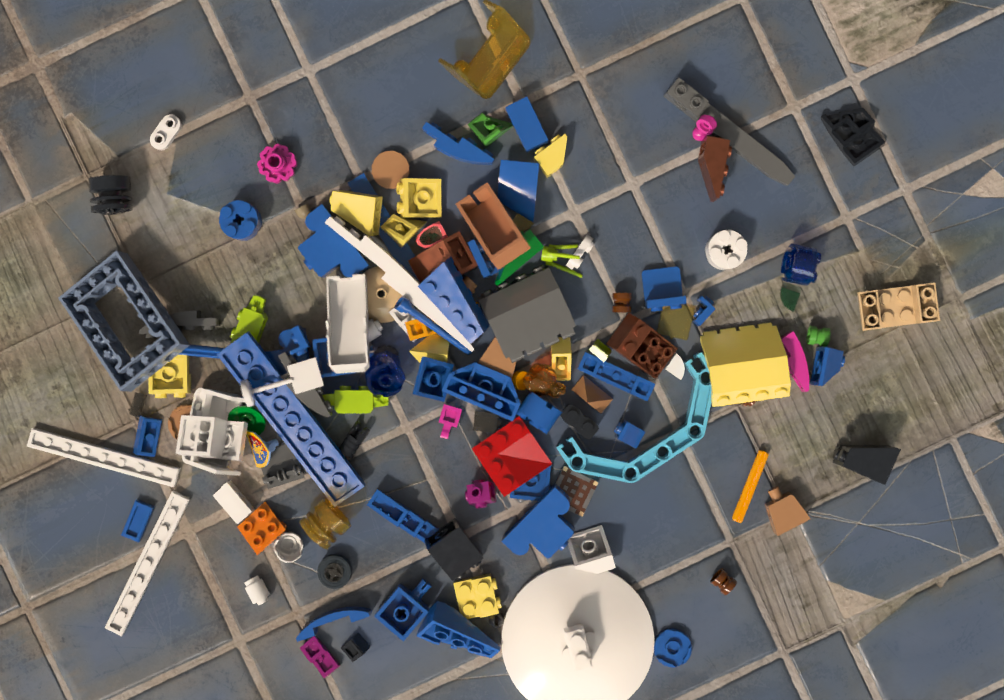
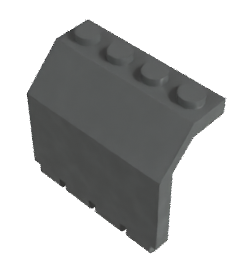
M537 266L532 269V273L528 275L522 273L515 277V281L510 283L505 281L499 284L497 289L493 291L491 289L485 290L478 297L505 358L510 357L512 363L525 358L522 353L524 350L528 356L542 350L539 344L541 342L544 343L545 348L560 342L558 334H561L563 340L575 335L573 328L576 327V324L548 266Z

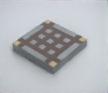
M563 466L556 484L570 498L569 511L583 517L599 482Z

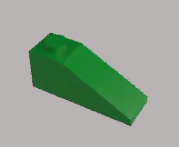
M530 229L525 233L520 231L530 249L500 268L495 280L496 285L502 283L544 248Z

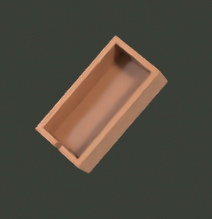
M487 182L473 192L481 204L477 205L469 194L457 202L456 206L492 263L499 270L529 250L530 246Z

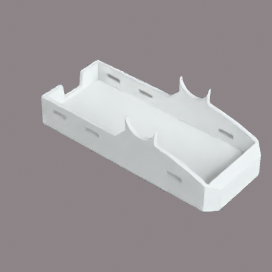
M355 274L350 278L326 276L327 320L325 321L327 326L326 337L329 367L336 374L365 372L370 367L366 275Z

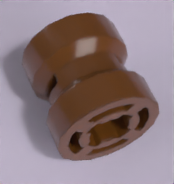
M612 293V299L614 300L612 312L630 313L632 293Z
M721 568L713 575L710 583L718 586L723 595H727L734 589L737 581L733 577H729L727 572Z

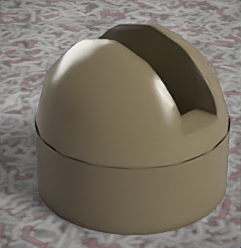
M307 203L294 211L299 218L306 219V216L311 213V208Z

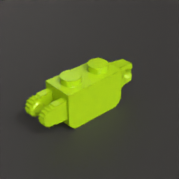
M254 295L249 305L239 311L237 320H239L238 325L233 328L230 335L232 338L231 343L249 331L259 344L268 320L267 314L264 313L266 298Z
M340 386V390H334V393L323 394L325 401L329 400L337 413L369 414L375 407L389 405V394L370 390V386H359V390H351V386Z

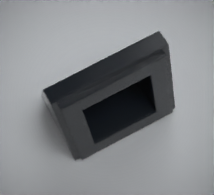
M357 633L341 649L354 662L366 653L370 645L360 633Z

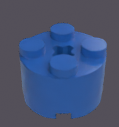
M236 200L229 202L221 209L219 224L227 236L236 240L247 241L254 238L262 226V217L253 205L245 201ZM239 217L244 218V220L241 221V224L237 223V221L240 219Z
M530 391L519 406L516 414L547 434L562 412Z

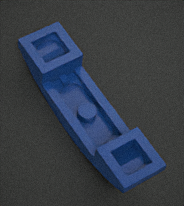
M585 352L578 367V370L645 401H648L655 386L654 383L606 361L603 362L600 358Z
M343 607L326 612L307 624L296 637V640L298 642L313 637L318 632V626L346 616L350 617L351 622L369 617L372 613L371 609L365 607Z

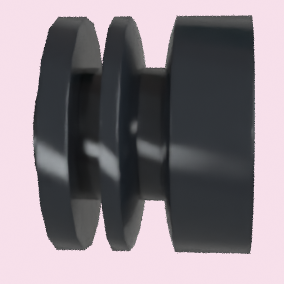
M106 175L88 179L89 192L99 194L98 197L90 199V203L100 204L91 206L92 213L118 215L133 210L131 204H123L132 201V197L122 194L131 191L129 176Z

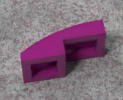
M313 636L300 647L308 661L315 665L323 678H327L340 667L334 656L316 636Z

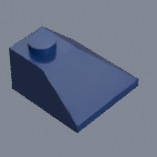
M816 347L809 385L823 386L836 375L841 367L844 366V351L828 347Z
M422 356L412 394L445 402L447 393L443 392L442 389L449 373L453 371L454 365Z

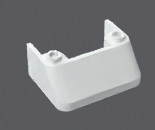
M198 388L194 393L190 416L216 417L227 421L230 411L235 407L242 406V402H245L244 396ZM182 455L184 463L214 474L238 476L241 474L240 471L229 468L230 460H215L199 456Z

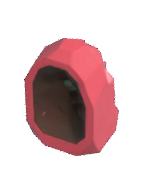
M440 221L423 229L417 235L416 242L420 247L427 249L448 236Z

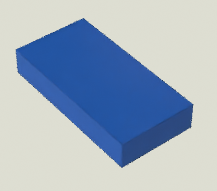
M138 499L135 500L121 536L138 543L141 542L155 506Z

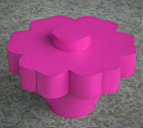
M275 144L273 148L267 146L260 152L262 160L258 161L257 166L259 173L266 175L267 181L279 184L281 180L289 181L295 175L293 168L297 166L296 156L289 152L288 147Z

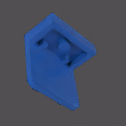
M679 267L644 270L642 272L646 309L651 308V312L663 311L662 307L670 306L671 310L682 308V304H687L686 296H683Z

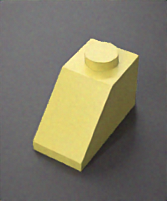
M559 337L560 342L551 345V368L553 370L551 379L552 381L571 380L570 337L564 340L562 337Z

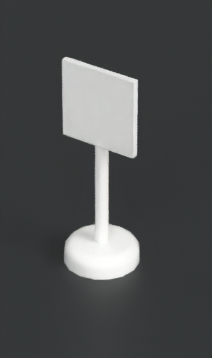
M316 358L287 366L290 378L252 389L248 380H241L240 385L247 406L250 407L255 404V393L292 383L295 394L324 386Z

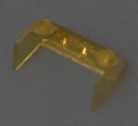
M484 0L483 3L492 12L486 25L487 30L491 33L490 37L469 64L464 60H459L452 65L441 58L438 62L454 78L483 99H489L527 51L530 45V38L503 7Z

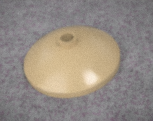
M376 266L363 273L367 278L368 319L378 320L379 323H389L395 321L389 311L395 307V304L402 295L381 279L386 272L379 266ZM381 290L385 292V296L382 298L378 296V292Z

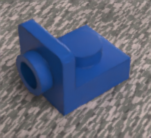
M699 296L697 298L704 306V309L700 307L693 315L695 318L692 322L697 326H701L716 309L713 307L714 302L707 296Z
M296 326L291 329L293 332L291 337L296 345L299 344L300 347L290 351V354H297L298 357L307 353V348L311 347L302 326Z

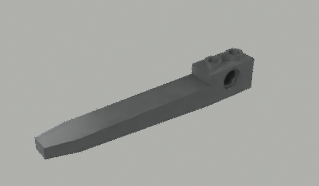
M679 77L663 95V97L695 122L702 115L714 117L717 128L712 135L716 138L730 140L729 146H732V150L767 177L785 186H788L794 179L795 175L783 161L710 105L706 98Z

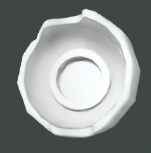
M292 531L283 532L276 538L274 551L279 560L289 563L296 561L302 556L303 541L298 534Z

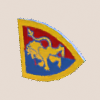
M247 430V437L256 467H266L270 461L271 452L279 445L278 440L273 439L264 442L258 434Z

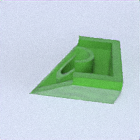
M481 113L468 126L487 148L511 129L513 124L485 116Z

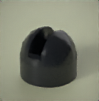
M499 612V614L489 616L490 625L494 628L501 627L504 623L503 614ZM494 616H498V625H495Z

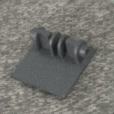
M286 444L276 446V449L271 452L268 465L261 468L264 475L262 477L263 483L267 484L268 489L305 478L300 462Z

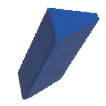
M140 415L133 448L134 454L155 457L162 419Z

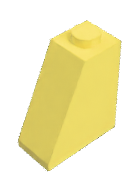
M344 190L332 191L330 196L331 211L366 235H379L383 196Z

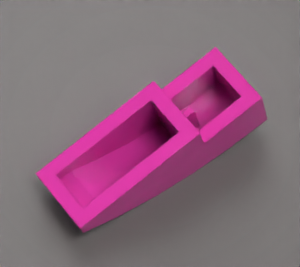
M789 331L781 337L787 355L789 373L800 390L807 392L809 391V372L806 357L794 331Z

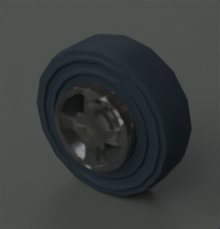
M328 555L318 566V578L327 588H342L351 578V564L342 555Z

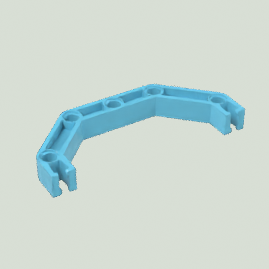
M702 352L693 355L694 358H699L703 366L697 372L690 364L693 362L692 359L683 362L694 379L684 425L629 461L584 453L573 437L570 436L566 441L567 443L572 442L576 450L575 453L567 456L561 449L564 445H556L557 450L572 471L634 483L702 439L706 431L711 407L710 379L706 383L701 381L702 373L707 372L709 374L706 359ZM697 425L699 432L697 435L692 436L690 428ZM662 446L666 447V455L658 456V449ZM574 457L582 458L580 466L575 467L572 465ZM628 468L635 469L633 477H626L625 471Z

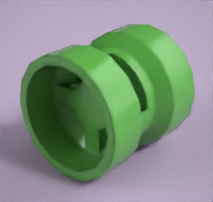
M809 326L806 343L827 347L830 341V328L818 329L816 326Z

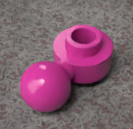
M702 115L696 122L697 127L693 129V138L697 141H703L707 135L712 134L717 128L714 117Z

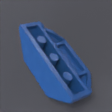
M477 362L450 372L442 389L447 394L510 421L514 420L521 404L510 376Z

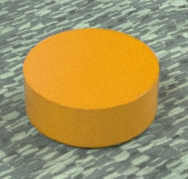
M516 371L513 374L512 382L515 389L525 390L529 386L530 377L527 372Z

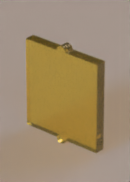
M682 305V308L670 310V306L662 307L663 311H661L657 333L670 336V339L687 340L695 308Z

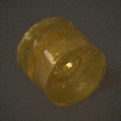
M323 498L314 506L318 515L309 511L306 514L307 518L303 517L299 522L311 540L327 550L331 546V542L335 543L337 541L334 532L343 535L352 525L337 506L334 507L327 498Z

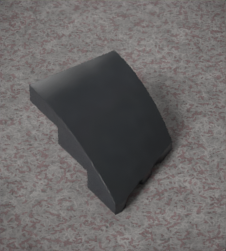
M864 108L841 111L839 114L828 116L824 114L820 118L838 148L853 167L882 148L886 143L873 129L876 121Z

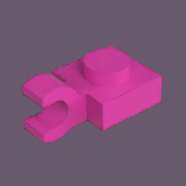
M446 404L443 405L439 423L444 424L440 437L448 439L451 426L457 428L462 409Z

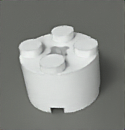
M720 231L708 240L705 247L706 257L709 263L717 269L728 270L735 268L744 261L747 255V242L735 231ZM728 246L730 253L724 254L725 250L722 247Z

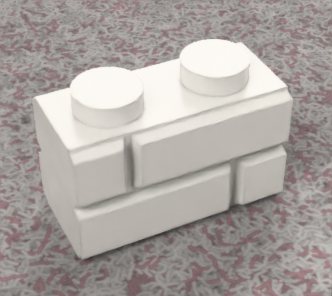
M583 624L564 628L574 671L593 667Z

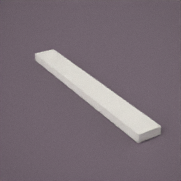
M38 428L31 429L27 447L171 487H176L181 469Z
M176 491L171 492L105 626L106 629L120 636L124 635L191 500L190 498Z

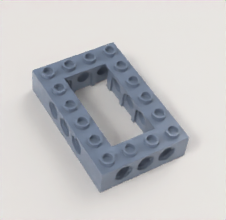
M115 251L59 297V300L120 391L132 392L190 346L128 253ZM116 286L122 288L128 297V302L132 303L139 313L138 317L142 318L149 328V333L154 337H160L152 345H147L146 349L137 357H130L95 305L98 300Z

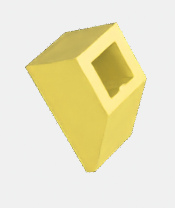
M566 134L563 136L557 135L550 141L551 145L547 148L543 146L535 152L534 161L539 163L540 169L547 178L563 167L567 143Z

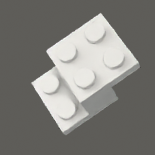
M181 415L176 454L199 456L215 460L243 461L248 423L226 421L216 417Z

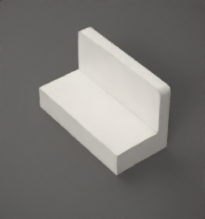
M231 480L226 482L213 495L237 524L255 510Z

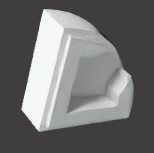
M675 353L665 370L681 380L685 370L684 363L681 357Z

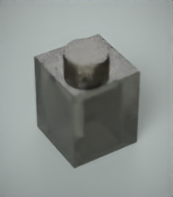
M475 410L473 431L495 433L496 429H500L501 417L492 412Z

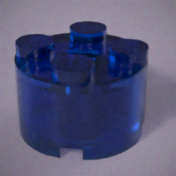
M790 244L788 246L791 248L790 251L785 252L782 259L781 273H784V277H781L782 281L804 286L815 283L817 279L816 269L817 264L821 261V253L812 247Z
M384 351L371 356L370 367L364 372L370 392L374 395H382L383 397H390L401 391L406 379L399 358L390 351Z

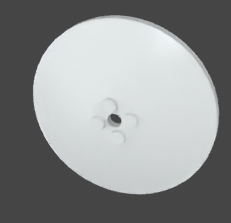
M567 564L538 574L516 594L504 618L501 638L502 654L506 669L513 683L528 700H627L640 687L649 671L654 652V630L649 612L643 600L624 579L609 570L597 574L576 569L574 564ZM583 624L593 667L574 671L564 628Z

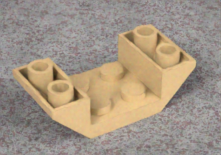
M935 283L857 292L862 331L940 321Z

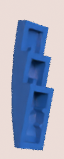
M379 489L376 490L367 506L395 526L402 528L422 542L439 530L432 523Z

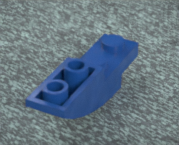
M426 122L422 127L425 133L437 140L434 148L449 157L478 165H493L495 162L491 152L486 149L482 151L476 147L477 143L470 138L466 140L462 137L460 142L457 143V138L449 133L445 135L441 132L442 128L433 122L431 124Z

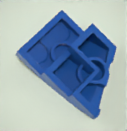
M501 160L498 199L503 205L533 222L539 163Z

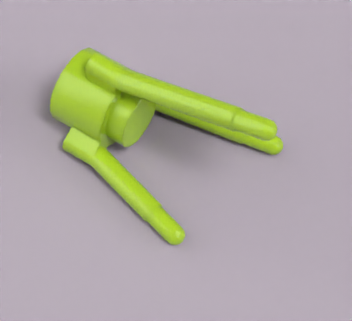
M549 244V246H544L541 261H545L546 265L553 266L580 278L583 277L582 274L553 262L557 261V257L580 259L578 255L558 253L559 250H555L578 248L577 244Z

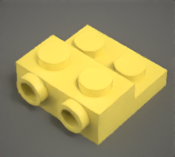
M400 179V183H397L396 186L397 194H400V202L397 203V213L400 214V218L442 217L441 179Z
M177 355L149 377V394L155 395V398H167V394H174V398H184L186 394H191L189 356Z
M491 573L453 582L459 611L466 619L499 614V608H502L500 597L495 595L494 590L498 588L496 579L491 577Z

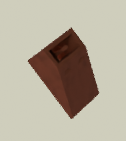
M706 136L701 142L698 163L710 202H714L720 196H723L725 184H722L728 173L729 166L726 165V160L731 156L732 146H729L730 140Z
M460 231L408 260L420 284L450 256L461 275L478 266Z
M630 313L627 314L607 342L608 346L655 380L678 349L641 319Z

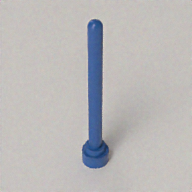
M402 296L397 301L394 307L400 313L404 312L405 314L409 313L465 354H472L468 348L442 327L412 307L408 298Z

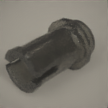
M135 392L131 409H128L130 411L129 415L140 417L143 414L142 409L147 395Z

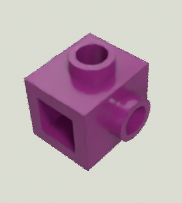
M475 480L472 481L473 484L466 485L465 497L470 505L476 508H485L487 504L497 502L494 483Z

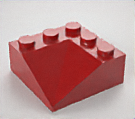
M520 416L472 448L504 497L552 465V462Z

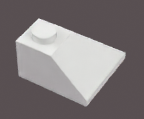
M602 525L575 533L567 540L576 569L598 574L616 568Z

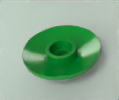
M235 407L230 411L227 421L248 423L247 430L253 431L258 435L266 427V420L263 414L253 407Z

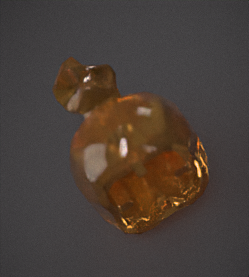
M535 363L523 378L524 386L537 396L549 395L553 398H558L566 392V386L562 383H557L555 371L547 364Z

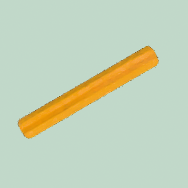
M759 450L732 516V519L736 522H743L769 453Z

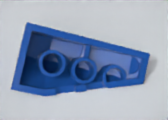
M439 601L429 609L416 635L433 644L440 645V642L451 644L453 649L463 647L467 648L469 653L489 658L495 656L501 649L498 644L455 608Z

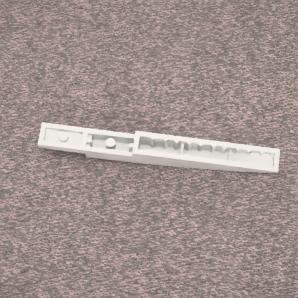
M330 216L325 223L386 272L381 279L402 296L408 298L413 305L473 352L475 349L474 345L470 344L419 289L418 285L420 283L395 258L368 235H365L362 240L359 239L361 235L354 229L348 230L344 226L345 222L338 216L335 218Z

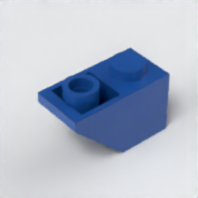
M625 420L622 423L618 422L614 429L617 439L634 448L638 447L645 434V431Z

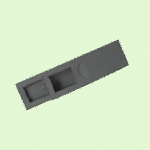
M197 310L170 314L181 333L182 326H184V330H195V326H203V330H214V326H220V318H201V311ZM147 325L139 330V334H145V338H157L149 333Z
M284 352L278 355L288 372L281 376L283 380L290 378L287 366L298 363L294 355ZM292 383L286 384L292 393L313 411L327 418L333 415L332 410L334 409L329 400L325 401L322 394L324 392L321 387L295 394Z

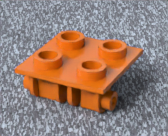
M266 502L237 526L256 555H259L268 545L272 544L279 535L286 531L285 528L287 527L283 521L280 522Z

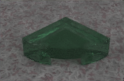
M781 287L780 299L782 304L788 310L794 312L800 293Z

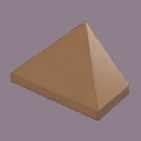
M584 375L571 389L600 414L613 400Z

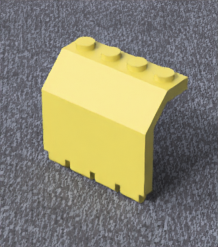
M769 322L757 324V328L754 325L738 327L739 331H736L735 327L720 329V334H717L716 330L705 331L703 336H700L701 346L710 375L711 403L713 407L790 396L791 382L788 360L777 326H772V323Z

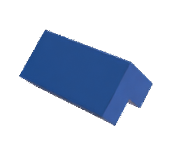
M528 97L505 107L526 152L548 144V138Z

